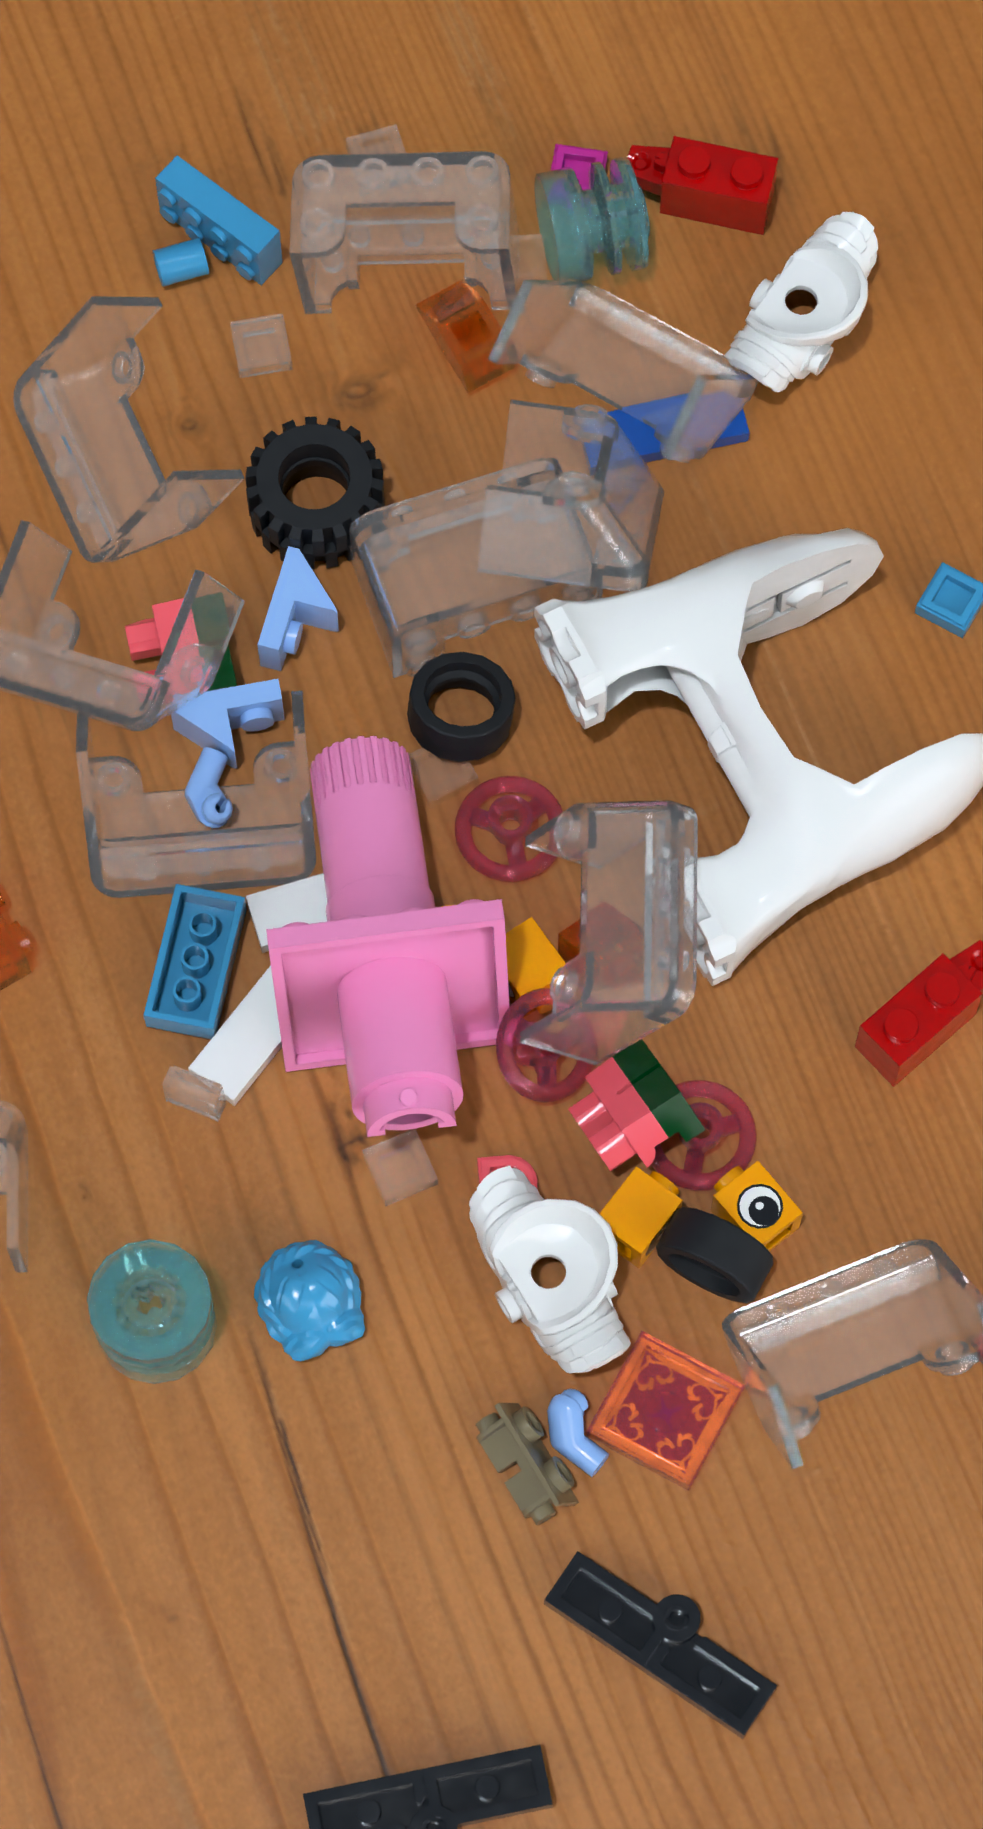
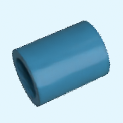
M200 238L152 250L162 287L209 274V267Z

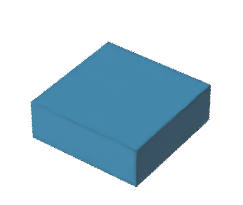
M942 562L918 601L914 613L963 639L983 605V583Z

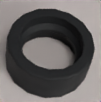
M468 652L445 653L427 661L414 675L409 693L407 717L412 735L421 747L439 758L452 761L479 760L496 752L508 738L513 719L516 698L511 679L501 666L484 656ZM461 687L475 690L485 696L493 705L494 712L490 719L478 725L458 726L446 723L435 716L430 710L428 703L433 694L444 689Z
M682 1207L676 1210L656 1246L658 1256L680 1276L717 1296L736 1302L748 1303L753 1301L773 1265L772 1254L749 1233L716 1215L696 1208Z

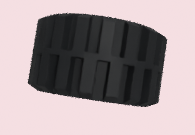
M317 416L305 417L306 425L297 427L294 420L282 424V434L277 435L273 430L263 437L264 449L255 447L251 454L252 467H247L245 479L252 528L256 537L262 535L263 546L270 553L277 549L280 550L281 561H284L288 546L300 549L311 569H315V561H325L326 568L338 566L337 558L344 555L348 561L359 556L358 545L361 544L368 548L375 539L374 529L381 528L384 519L383 508H385L382 464L380 459H376L375 448L371 442L367 440L361 443V432L352 426L346 431L341 430L340 420L328 418L327 424L322 425L317 424ZM310 477L329 478L339 483L346 490L340 500L322 509L302 508L293 504L285 497L293 485Z

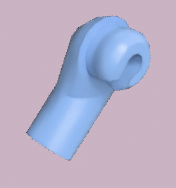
M208 747L203 748L184 794L196 819L207 827L219 828L226 824L233 812L232 802L230 799H226L218 785L228 762V757L222 752Z
M566 1389L551 1399L547 1409L550 1442L556 1451L590 1477H593L606 1462L609 1453L584 1435L583 1416L584 1411L588 1409L586 1397L576 1389Z

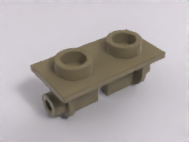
M498 1403L495 1405V1408L501 1419L498 1418L496 1413H492L476 1423V1427L480 1432L477 1440L482 1445L497 1472L502 1473L515 1463L520 1467L521 1471L504 1482L525 1518L531 1517L536 1525H540L556 1514L552 1504L555 1506H575L579 1503L571 1490L575 1483L570 1471L558 1457H551L540 1439L544 1436L543 1428L530 1409L525 1406L521 1408L519 1403Z

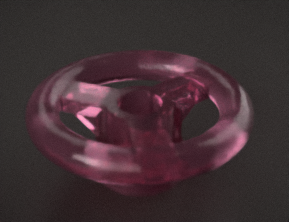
M501 776L481 783L464 798L457 811L454 832L459 851L471 867L489 878L514 882L532 878L552 865L560 854L565 842L566 820L558 800L543 785L524 777ZM501 793H520L532 798L527 802L524 798L517 795H504L497 798L491 804L489 811L478 808L490 797ZM546 813L550 826L547 843L537 856L526 862L523 840L530 833L533 822ZM506 820H515L520 826L514 830H507L501 824ZM471 825L490 831L500 843L505 845L508 865L494 862L478 850L472 838Z
M555 988L535 989L516 999L502 1017L496 1037L497 1061L502 1075L508 1084L527 1099L537 1102L562 1100L576 1092L586 1081L585 1076L592 1071L597 1053L596 1029L585 1006L573 995ZM542 1005L557 1006L571 1016L558 1026H548L543 1022L526 1021L523 1019L530 1010ZM579 1035L580 1052L576 1065L566 1078L557 1083L556 1060L561 1056L564 1044ZM541 1038L543 1040L542 1051H540L539 1049V1042ZM517 1063L522 1066L535 1068L537 1084L522 1074Z
M706 1080L682 1082L676 1084V1087L685 1099L693 1097L713 1099L724 1105L732 1115L722 1117L719 1110L708 1103L697 1102L690 1104L689 1106L701 1124L709 1130L710 1135L703 1139L694 1137L685 1142L680 1133L677 1132L680 1141L687 1147L683 1170L669 1161L660 1144L654 1147L656 1155L651 1165L656 1172L668 1178L678 1187L695 1191L712 1190L719 1179L731 1169L740 1166L745 1170L751 1161L757 1140L754 1118L746 1103L731 1089ZM739 1132L738 1148L732 1159L718 1170L701 1173L705 1152L714 1148L721 1138Z

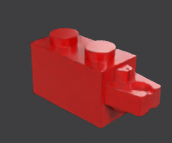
M673 136L671 148L631 145L625 165L624 183L660 195L661 214L764 235L775 190L778 158Z
M977 941L951 959L942 953L860 1025L855 1048L893 1087L976 1015L983 995V941Z

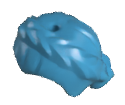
M317 1240L296 1242L276 1250L262 1266L260 1278L254 1288V1299L258 1303V1315L266 1323L269 1335L282 1344L284 1352L293 1360H309L320 1356L330 1346H343L345 1343L352 1342L363 1336L365 1325L364 1315L360 1309L361 1290L359 1288V1278L354 1273L351 1261L343 1258L336 1250Z

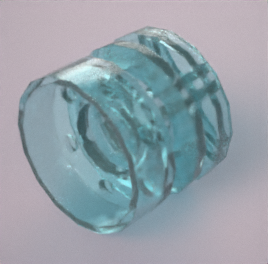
M626 156L612 159L610 163V183L604 166L600 162L591 163L588 174V189L583 190L571 167L536 173L534 177V194L539 231L548 269L556 286L591 280L594 272V254L597 253L601 254L603 262L611 275L620 274L622 271V249L627 264L632 271L647 268L649 262L648 238L650 236L648 210L642 188L638 184L633 167Z
M152 1239L128 1243L108 1255L92 1276L87 1303L91 1325L96 1334L98 1345L111 1366L128 1378L152 1384L178 1380L196 1369L211 1350L217 1329V1320L208 1277L195 1257L177 1245ZM154 1295L159 1296L162 1309L152 1307L147 1314H142L139 1302L149 1303Z

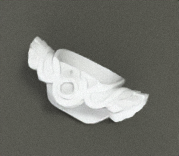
M842 212L840 215L829 217L809 237L804 245L787 260L782 273H779L773 282L765 278L759 284L749 303V306L753 309L750 310L745 320L747 324L742 331H738L735 335L734 341L730 344L731 348L724 356L731 366L747 372L764 386L778 393L785 390L789 382H793L794 378L804 379L810 372L816 376L822 372L834 350L831 344L835 340L847 336L859 322L867 303V277L876 262L878 241L873 231L874 227L865 217L855 212ZM795 290H806L815 297L817 306L808 314H795L786 306L785 299L787 295Z
M511 1166L499 1168L487 1175L477 1186V1190L470 1199L469 1215L477 1233L480 1248L491 1269L499 1278L503 1288L495 1293V1297L505 1316L512 1324L521 1319L530 1328L543 1351L550 1355L551 1359L557 1361L559 1366L569 1374L589 1372L622 1355L629 1348L631 1342L623 1330L624 1326L618 1319L619 1316L611 1301V1298L618 1295L613 1283L618 1268V1246L610 1224L595 1209L576 1200L544 1199L525 1174ZM553 1257L564 1265L566 1276L559 1286L547 1289L538 1286L534 1282L531 1270L539 1259Z

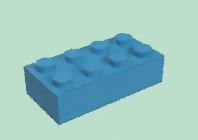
M178 155L157 175L155 181L159 211L163 218L169 223L174 224L176 222L185 229V232L191 239L200 238L204 244L210 247L211 252L219 260H227L233 264L242 277L247 280L253 279L262 285L283 263L280 230Z
M180 884L175 885L143 1015L146 1027L206 1039H212L217 1033L247 911L245 897Z

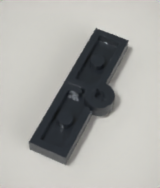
M578 1551L544 1599V1605L742 1739L777 1688L776 1684L706 1637H701L697 1634L700 1627V1611L690 1598L684 1595H670L656 1604Z
M540 1745L303 1794L309 1829H458V1827L553 1807Z

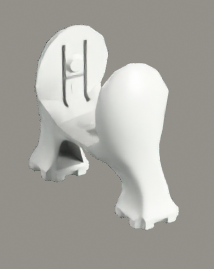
M845 528L821 534H791L734 550L649 587L587 601L558 600L553 598L534 607V616L539 625L538 628L534 629V638L540 649L542 659L551 676H555L559 682L570 711L576 722H580L584 730L604 721L606 713L634 691L662 690L678 696L688 705L708 742V748L716 762L720 763L750 817L740 841L724 852L714 856L692 859L682 856L663 865L662 873L666 883L661 884V894L666 902L668 913L677 929L681 930L692 950L694 961L703 977L707 978L711 986L731 978L733 971L748 954L800 909L827 895L841 885L896 860L945 830L965 810L983 787V733L959 734L925 747L879 770L857 784H852L823 769L795 758L759 705L741 663L747 644L805 625L843 603L874 574L884 555L878 542L862 531Z

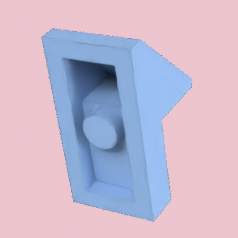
M288 546L257 644L260 666L282 671L287 653L296 654L302 636L303 624L333 632L339 631L338 612L300 549Z
M278 679L168 698L173 729L201 748L208 747L222 752L228 757L227 765L234 769L237 768L231 729L242 728L245 731H260L271 727L276 721L285 720Z

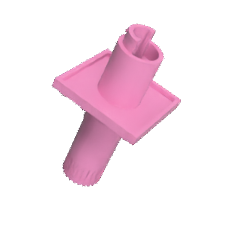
M358 736L356 739L347 738L343 742H335L331 747L324 748L321 754L318 753L315 756V761H312L310 768L327 896V922L312 924L293 922L281 928L266 929L285 1071L290 1072L346 1064L352 1110L356 1118L366 1124L367 1137L385 1135V1130H410L425 1127L438 1122V1128L457 1126L455 1110H457L463 1100L457 1050L512 1043L505 917L502 899L491 901L472 899L461 902L458 905L435 908L434 896L429 888L409 753H406V749L403 746L399 747L397 742H390L389 739L384 737L382 739L377 738V736H370V738Z

